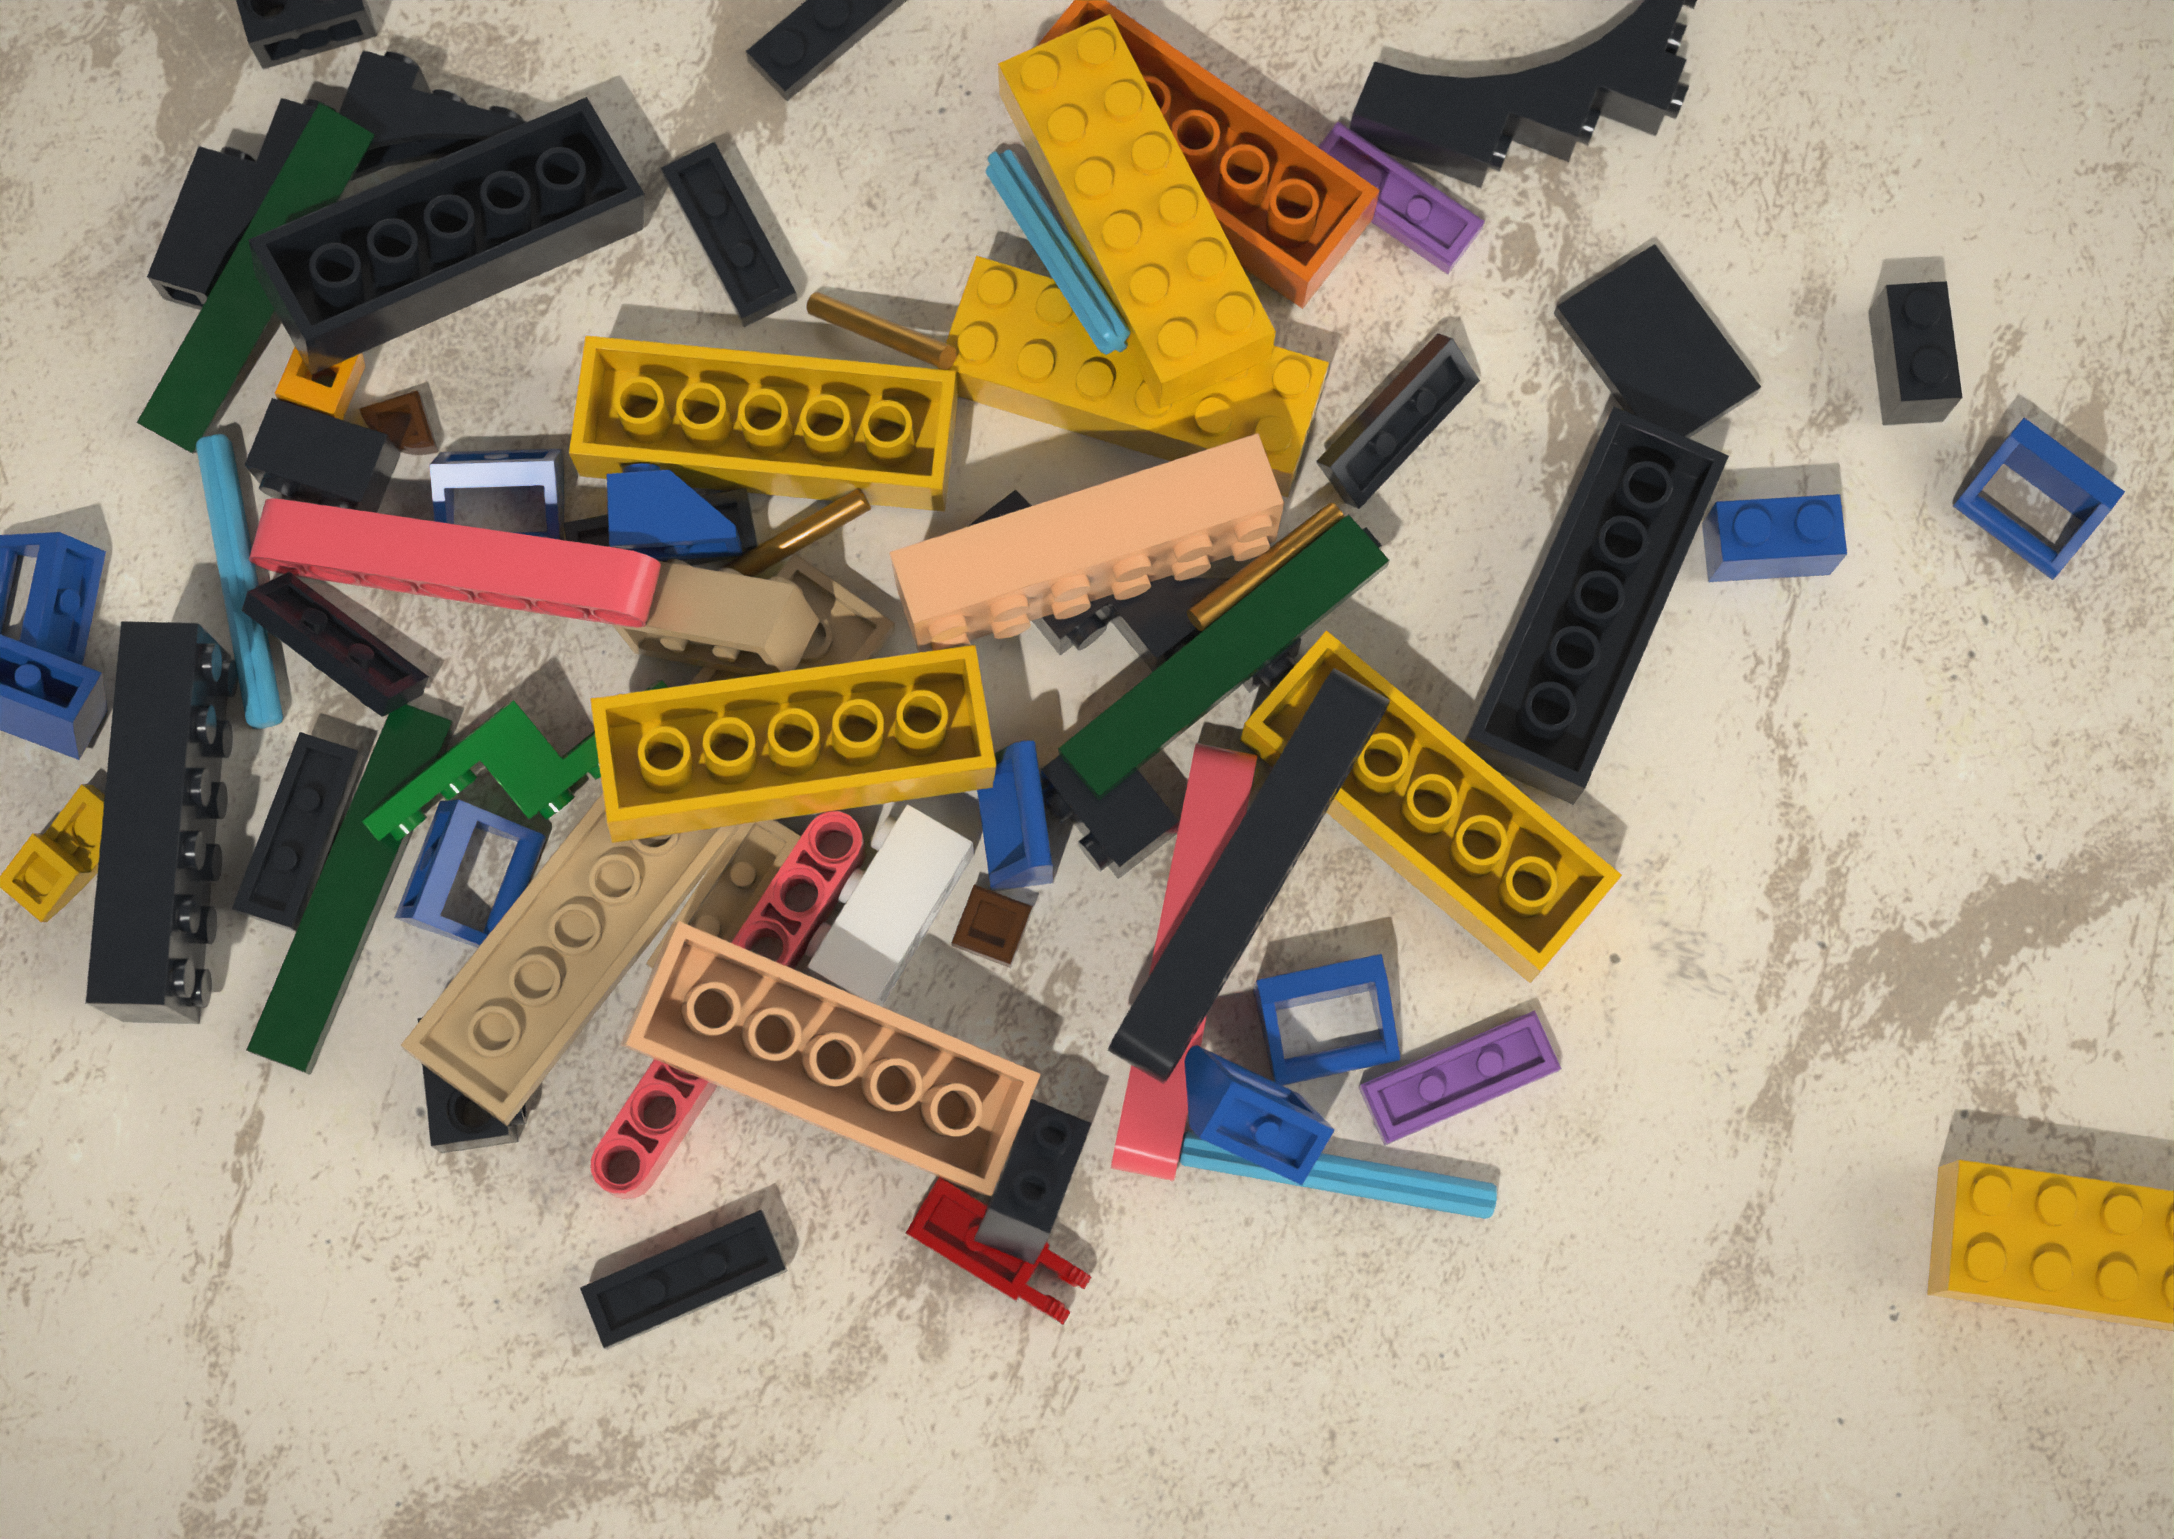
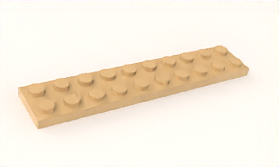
M795 553L776 576L788 579L798 585L804 592V598L820 620L795 670L873 659L894 632V622ZM703 667L689 685L748 677L750 675ZM602 793L403 1041L401 1047L409 1055L508 1126L717 859L742 824L612 843L607 824L604 795Z

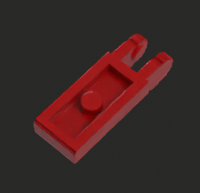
M939 1177L905 1232L906 1235L1015 1302L1020 1298L1046 1316L1064 1325L1071 1312L1065 1308L1062 1302L1049 1294L1044 1295L1027 1285L1040 1263L1056 1273L1059 1279L1072 1287H1079L1085 1290L1092 1277L1049 1250L1050 1244L1047 1242L1033 1265L974 1241L987 1206Z

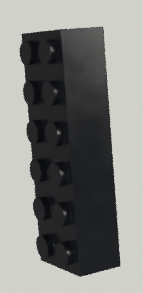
M585 97L248 240L255 276L307 369L313 375L643 230L645 194L590 101Z
M1615 406L1613 407L1463 742L1464 745L1496 771L1574 805L1587 786L1729 455Z
M121 621L85 1003L122 1022L200 1024L201 1007H207L211 998V973L209 969H204L206 944H213L217 932V914L215 907L210 906L212 881L217 882L222 871V850L219 844H215L217 819H224L227 811V788L224 782H220L222 758H229L232 751L233 732L230 721L226 720L227 697H234L236 694L238 674L235 660H231V655L199 623Z

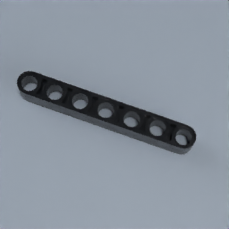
M1335 668L1330 672L1109 1045L1108 1051L1162 1084L1166 1083L1374 733L1391 701L1390 699Z

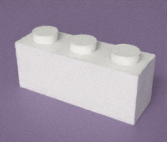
M908 804L899 818L889 815L883 822L872 843V848L878 851L866 872L857 868L851 874L839 896V901L845 904L832 926L826 922L820 925L805 952V955L812 958L807 968L813 978L881 1007L975 855L972 841Z

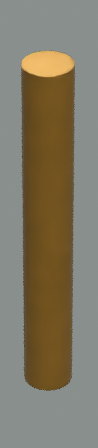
M813 293L807 301L806 310L809 315L941 369H949L956 359V349L949 344L822 293Z
M857 488L720 568H730L744 576L754 577L871 510L870 503L863 491Z
M1332 502L1328 503L1270 547L1268 551L1258 556L1188 609L1186 613L1190 622L1199 631H1203L1342 520L1344 515L1339 507Z

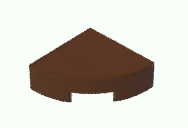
M418 390L359 408L361 416L369 429L387 434L399 452L411 455H427L439 452L423 399Z

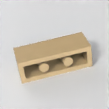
M669 559L667 562L659 561L661 568L646 626L634 628L613 625L634 654L755 676L795 670L820 620L804 598L802 589L788 579L782 577H771L769 580L744 576L730 568H719L718 571L693 567L678 559Z

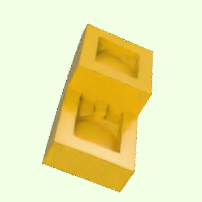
M81 784L44 834L32 833L0 875V888L40 922H48L98 873L105 794L94 785Z

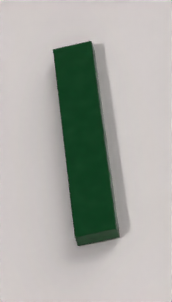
M319 102L136 423L192 454L195 453L197 441L205 436L275 313L272 304L255 276L248 239L338 202L373 142L375 134Z
M1348 514L1058 748V754L1100 801L1387 568L1390 560Z
M407 704L388 714L246 1051L311 1075L412 833L411 831L399 841H396L389 833L378 841L363 824L362 819L446 752L456 728L452 720Z

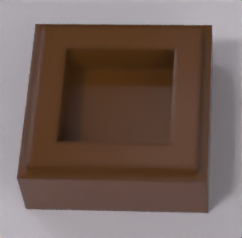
M974 884L953 936L952 947L1011 968L1033 912V906Z

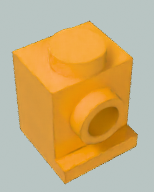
M294 347L276 388V399L343 420L366 367L363 353L311 375L296 347ZM326 375L335 378L331 388L316 383V380Z

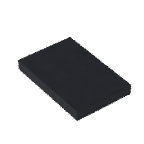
M1656 244L1557 305L1553 313L1624 411L1684 437H1692L1757 395L1761 389L1760 384Z

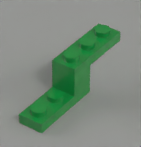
M656 680L644 691L668 688L663 680ZM511 700L365 816L362 822L378 841L389 833L396 841H399L427 818L420 808L437 794L441 793L449 801L471 784L477 776L470 768L479 761L482 762L528 819H531L540 812L545 820H547L575 798L569 787L589 772L595 780L601 777L595 730L560 757L518 704Z

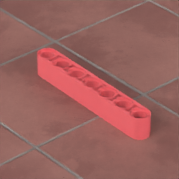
M275 498L266 499L249 556L251 563L280 574L291 572L297 577L634 628L645 627L647 624L661 568L660 562L656 559L626 549Z
M1198 743L1195 744L1149 976L1247 812L1257 755ZM1206 1017L1165 1084L1131 1065L1111 1163L1112 1169L1174 1181L1188 1114L1185 1057L1193 1046L1198 1045L1201 1047Z
M829 811L818 815L808 825L731 942L732 944L751 951L752 946L757 940L764 937L777 938L783 943V951L776 962L793 970L805 954L813 935L820 925L827 920L839 902L840 893L847 880L857 868H861L866 857V845L858 823L850 815L840 811ZM842 832L848 834L853 839L850 851L845 856L837 859L823 856L819 852L821 841L828 834ZM799 884H808L818 890L816 903L804 912H794L785 906V897L788 891ZM654 1059L595 1148L591 1158V1173L595 1182L611 1195L621 1199H635L644 1195L653 1186L718 1085L682 1072V1070ZM659 1097L673 1099L676 1104V1114L673 1121L661 1129L647 1127L644 1120V1112L647 1105ZM623 1151L637 1153L640 1160V1169L637 1176L626 1184L613 1183L609 1176L611 1160Z

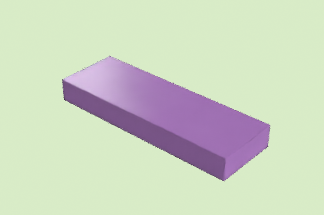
M1339 121L1318 146V148L1380 190L1374 218L1371 222L1446 274L1450 273L1482 231L1485 221L1364 138L1349 130Z
M1534 1010L1363 1083L1358 1088L1382 1142L1386 1146L1560 1071L1561 1066Z

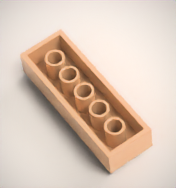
M1257 433L891 551L890 558L896 588L918 653L970 646L969 641L993 633L996 639L1009 638L1028 630L1031 627L1030 621L1054 614L1056 619L1074 617L1087 611L1091 607V601L1114 594L1116 600L1132 598L1149 590L1151 587L1150 582L1171 575H1174L1175 580L1190 579L1208 571L1211 568V562L1232 555L1236 561L1257 557L1270 549L1269 543L1275 542L1277 539L1284 502L1260 436Z
M680 921L673 923L670 927L620 1044L973 1192L988 1196L993 1194L1041 1075Z

